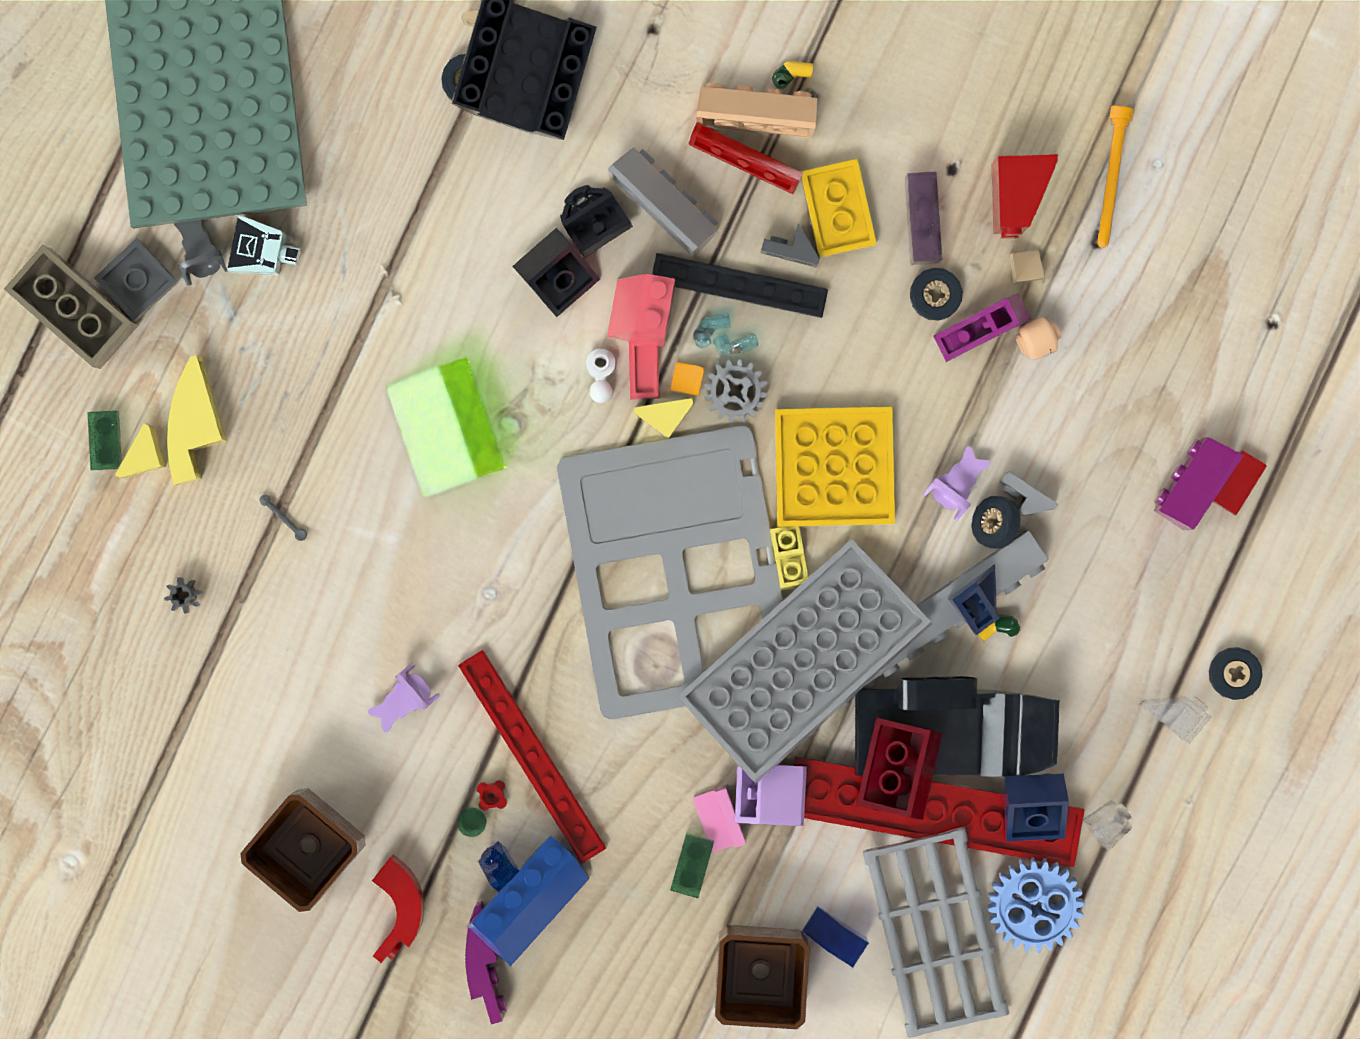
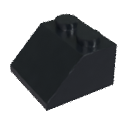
M557 228L512 266L556 317L600 280L576 248Z

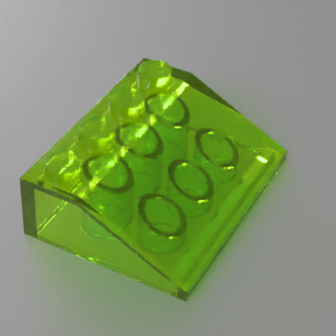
M464 357L386 387L424 498L507 470L469 358Z

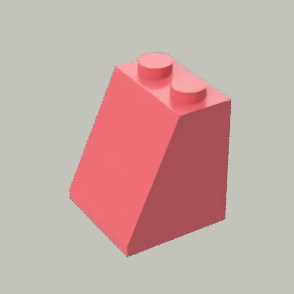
M651 274L618 279L607 338L639 342L664 348L675 292V279Z

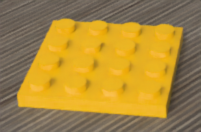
M892 407L775 409L777 527L895 524Z

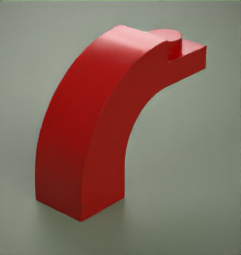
M394 854L372 879V882L392 898L397 913L393 930L372 956L380 963L386 957L390 960L394 958L402 947L398 943L399 941L410 947L420 931L424 918V897L420 883L412 870Z

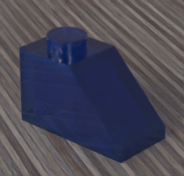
M819 906L816 907L802 929V932L852 968L869 944L867 937Z

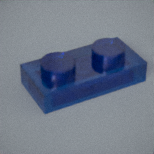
M499 841L493 846L488 847L478 861L489 884L498 892L519 872L507 848Z

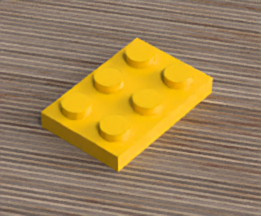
M858 159L801 171L803 172L801 181L819 258L877 245Z

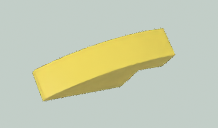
M197 355L190 357L177 383L170 408L167 449L173 485H183L202 479L194 451L227 441L203 359Z

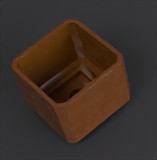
M309 788L298 789L288 795L240 853L241 864L298 912L310 911L366 846L365 835ZM310 837L315 840L317 844L315 852L306 853L302 850L301 841L303 838Z
M726 925L719 931L715 1017L722 1025L798 1029L805 1023L810 946L806 935L800 929ZM764 963L769 967V974L765 978L759 979L753 975L752 969L756 964Z

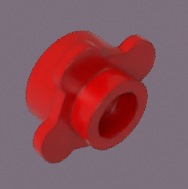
M497 780L491 784H486L485 782L478 784L477 792L480 793L478 805L481 810L487 811L489 808L498 807L503 809L506 807L507 799L504 798L503 790L505 789V783L503 781ZM494 793L495 797L490 798L489 794Z

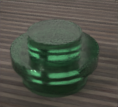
M475 807L464 809L457 818L458 829L468 837L480 835L487 824L485 814Z

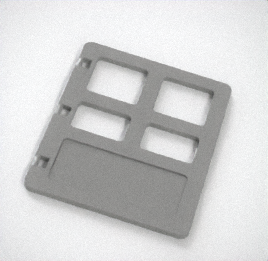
M736 426L570 456L561 459L558 463L557 472L598 700L602 715L608 719L629 717L685 706L677 696L704 672L694 621L697 615L758 605L763 619L783 601L753 433L746 426ZM750 458L753 476L743 477L740 460ZM742 538L748 541L755 581L752 584L700 594L689 592L682 555L686 548ZM766 548L769 565L759 566L756 549ZM653 554L661 555L669 593L667 599L606 610L603 607L596 571L599 564ZM666 620L672 621L675 626L684 676L683 685L621 696L617 688L608 638L609 632Z

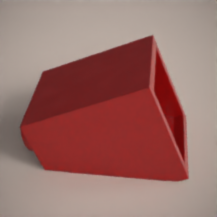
M1058 154L998 156L991 164L993 234H1001V239H1017L1019 235H1022L1031 226L1055 170Z

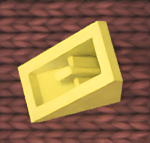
M690 398L634 407L635 415L669 439L692 408L693 400Z
M143 424L118 468L116 476L130 478L166 467L155 427Z

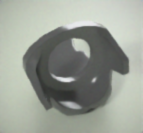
M203 220L174 223V226L183 237L182 245L186 252V255H184L185 262L178 266L187 286L192 285L190 274L197 278H204L215 274L220 269V264L224 271L228 272L221 251L215 245H212L209 234L203 228Z

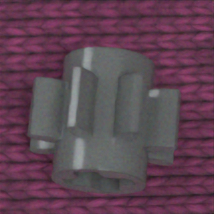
M179 577L177 578V586L171 584L166 586L171 591L170 596L165 597L164 600H171L174 604L171 611H176L179 607H182L184 614L190 612L189 605L200 606L196 599L197 595L202 594L203 591L196 590L193 587L196 582L195 580H190L188 584H185L184 579ZM182 590L189 592V597L185 598V601L184 599H178V594L182 593Z

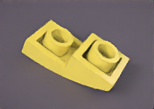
M799 526L770 529L781 590L798 588L809 578Z

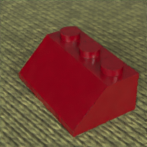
M876 718L857 805L923 820L943 733Z

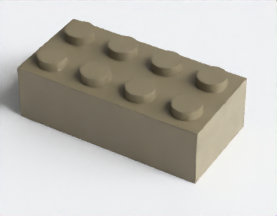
M42 245L4 288L7 293L94 368L101 369L139 326L53 249Z

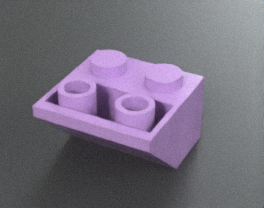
M738 765L735 822L804 826L807 767L777 765L755 784Z

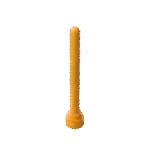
M1111 106L1109 119H1112L1111 125H1114L1097 241L1098 246L1101 248L1109 245L1126 127H1129V123L1133 121L1134 109L1130 107Z

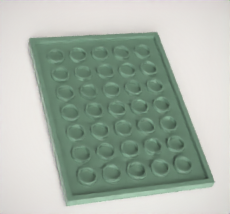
M105 0L130 226L135 229L307 206L283 0Z

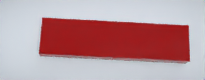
M698 122L692 131L688 143L690 146L790 194L795 193L803 172Z

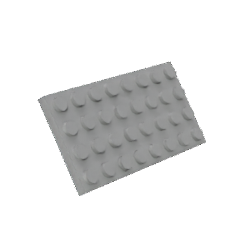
M851 539L677 697L757 784L927 630L932 623Z

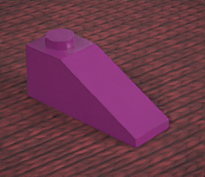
M1019 293L933 337L945 361L948 362L1031 320V317Z

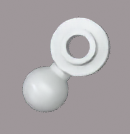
M596 349L588 355L586 360L587 371L595 378V382L590 387V396L597 403H605L613 395V388L607 382V378L615 370V358L606 349ZM597 359H604L606 365L602 368L595 365Z

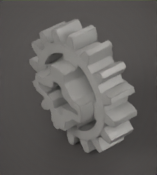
M742 359L738 360L736 366H732L731 361L726 360V368L724 369L717 364V375L708 374L712 384H704V388L711 391V394L704 397L705 400L713 401L709 410L714 411L718 409L720 411L719 419L724 417L725 414L729 415V423L733 422L735 416H739L740 421L745 422V414L747 413L751 417H755L754 407L763 408L759 398H767V393L761 392V388L766 386L767 383L766 381L759 382L758 380L762 372L757 371L753 373L751 371L753 368L752 363L746 368L742 367ZM729 372H742L747 376L743 379L733 378ZM720 379L724 384V392L717 398L716 385ZM727 380L736 387L739 385L743 387L740 393L744 402L740 398L738 399L737 396L730 397L728 395L731 389ZM754 384L755 397L751 403L747 397L748 388ZM728 403H735L742 410L733 411L724 406Z

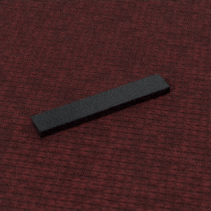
M656 253L652 275L675 279V288L817 318L823 317L828 293L826 288Z

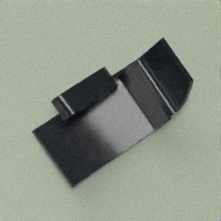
M969 676L899 678V689H860L855 694V775L863 776L876 718L943 733L933 775L1004 777L1038 773L1057 764L1060 700L1007 691L977 689L978 678Z

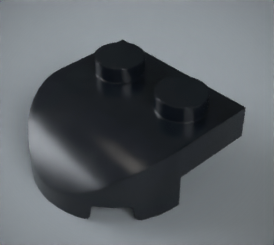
M585 185L575 189L564 200L565 206L562 214H560L562 225L583 258H586L633 227L614 195L605 187L601 189Z

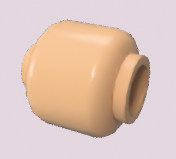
M1039 317L1021 325L1019 334L1015 338L1024 357L1029 356L1033 360H1038L1056 352L1058 349L1057 340L1062 338L1055 322L1050 324L1046 318Z

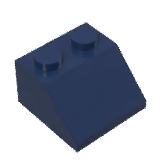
M1064 773L1004 776L1003 802L1006 841L1064 839L1069 803Z

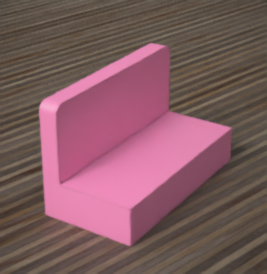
M726 785L694 797V803L712 852L733 845L736 848L746 844L740 824L735 822V810Z

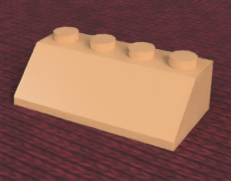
M707 83L706 87L700 86L697 122L712 128L813 138L816 127L818 98H812V94L808 92L798 91L794 92V96L782 95V90L765 89V93L753 92V87L736 86V90L724 89V85L720 83Z

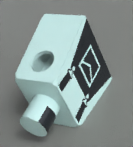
M238 215L227 270L234 274L279 275L282 263L298 265L300 248L286 246L287 234Z

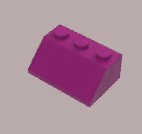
M1204 437L1200 441L1196 439L1187 451L1190 457L1184 465L1180 463L1171 475V479L1174 481L1168 490L1163 488L1154 501L1158 504L1154 511L1182 530H1194L1244 456L1209 437Z

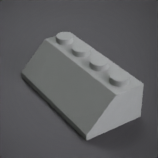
M633 147L608 168L610 177L694 258L718 233V229L715 227L718 222L706 210L701 213L694 206L697 201L687 191L684 190L680 193L673 186L676 181L665 170L659 172L652 165L655 162L654 159L642 149L638 152Z

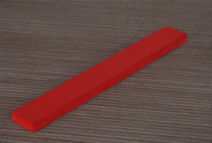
M481 650L460 663L458 667L581 864L607 849L485 651Z

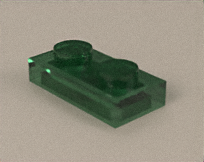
M119 411L87 412L90 471L117 470L122 463Z
M686 833L670 891L699 898L714 840Z

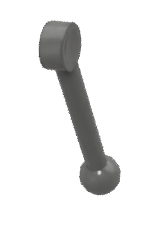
M262 495L260 497V504L271 509L295 533V538L298 541L306 539L307 532L304 529H298L271 502L270 496Z

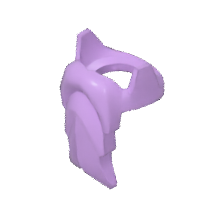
M969 446L966 447L960 462L954 464L948 474L944 473L939 479L935 478L923 496L926 497L933 490V497L945 508L951 510L959 508L954 517L958 521L971 505L966 501L970 495L969 489L976 483L977 475L990 466V462L988 460L976 459L973 449Z
M411 663L395 676L398 680L394 685L395 690L385 696V701L368 710L371 716L381 718L384 732H388L399 717L404 718L411 710L416 711L420 707L425 710L440 697V694L437 693L429 698L431 694L430 687L424 682L423 678L417 674L409 675V672L415 667L414 663Z

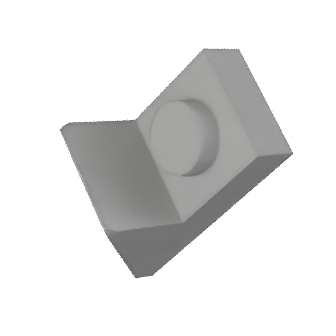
M1009 471L1005 472L999 481L1005 485L1002 489L1004 492L1015 499H1018L1019 496L1023 497L1018 505L1020 516L1053 510L1058 505Z

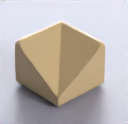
M1039 250L1016 252L1009 255L1013 284L1043 280L1045 278Z

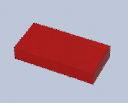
M1240 450L1239 453L1244 456L1213 501L1233 515L1238 514L1267 467L1266 464L1243 450Z

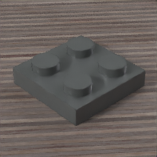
M137 238L94 277L135 322L179 283Z

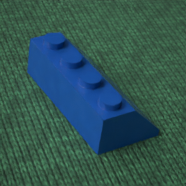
M550 836L467 927L509 966H512L589 880V877L574 856L554 837Z

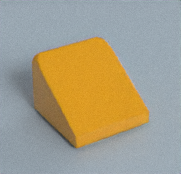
M676 362L670 391L698 397L705 367Z

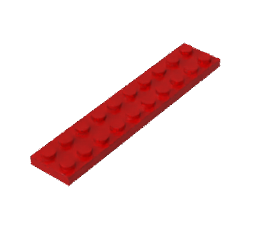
M798 756L794 758L793 766L807 767L805 819L915 839L965 827L968 837L966 842L967 848L1030 860L1031 857H1034L1036 861L1041 862L1046 858L1048 863L1054 864L1058 862L1059 865L1075 867L1085 811L1083 808L1068 806L1064 839L1006 841L1002 793L932 781L923 820L913 819L857 805L863 776L855 775V767ZM953 839L937 842L955 846Z

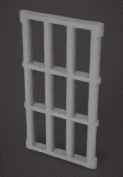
M965 827L863 851L865 864L869 865L880 911L878 917L883 923L893 965L891 971L892 975L896 977L906 1018L904 1025L907 1037L909 1038L1009 1015L1007 1001L1003 999L993 957L995 952L994 946L990 944L979 897L981 892L976 886L966 844L968 837ZM953 839L966 892L948 896L936 842ZM924 845L937 899L920 902L907 849ZM896 852L908 905L891 909L878 856ZM968 900L979 948L962 952L951 904ZM935 907L940 909L951 954L938 958H933L922 913L923 910ZM911 914L922 960L921 962L908 965L904 964L893 917ZM981 956L994 1009L976 1012L964 960ZM953 963L965 1015L948 1019L935 967ZM924 970L936 1022L919 1026L907 973Z

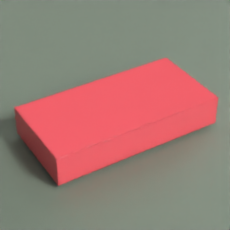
M628 341L630 400L660 399L658 346Z

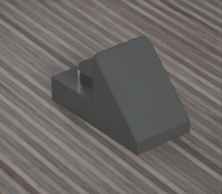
M800 224L797 226L792 246L787 245L788 240L780 237L771 236L770 240L764 239L761 254L817 268L820 259Z

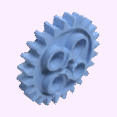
M1031 857L1030 865L1028 866L1021 859L1019 860L1020 868L1017 870L1012 865H1008L1010 874L1006 875L1000 872L999 876L1002 883L993 882V889L997 892L988 894L989 900L994 902L988 904V911L994 913L990 916L991 923H998L995 926L996 933L1004 932V942L1013 938V947L1015 949L1023 943L1025 952L1030 950L1031 945H1035L1037 952L1040 953L1042 945L1045 944L1052 951V942L1054 941L1063 946L1062 936L1065 935L1072 938L1070 927L1079 929V923L1075 918H1083L1084 916L1082 910L1078 909L1085 905L1083 899L1077 898L1082 895L1080 887H1075L1077 884L1076 878L1071 877L1067 879L1069 876L1067 868L1059 872L1058 862L1048 867L1046 858L1042 860L1040 865H1037L1034 857ZM1027 882H1035L1037 884L1031 891L1022 889V886ZM1016 893L1020 895L1022 898L1013 897L1012 895ZM1054 894L1063 896V899L1058 903H1050L1048 901ZM1038 901L1041 903L1042 907L1036 905ZM1030 903L1036 905L1034 909L1031 908ZM1014 907L1023 909V912L1018 916L1008 914ZM1050 912L1060 915L1059 917H1054L1050 914ZM1039 920L1049 921V925L1045 928L1035 927Z

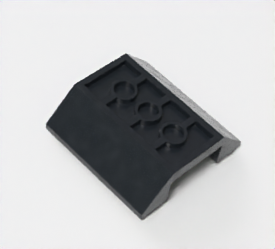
M481 0L451 104L475 116L530 134L564 140L597 27L570 17L563 20L512 3L513 0Z

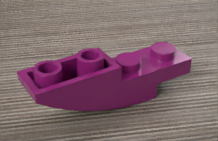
M483 901L476 903L470 922L484 908ZM468 927L465 968L471 1000L483 996L491 1025L502 1022L505 1016L504 1012L508 1011L504 995H498L495 984L499 983L496 968L489 965L490 963L497 962L499 955Z

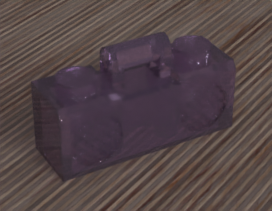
M937 172L907 173L905 176L910 265L939 264L943 259Z

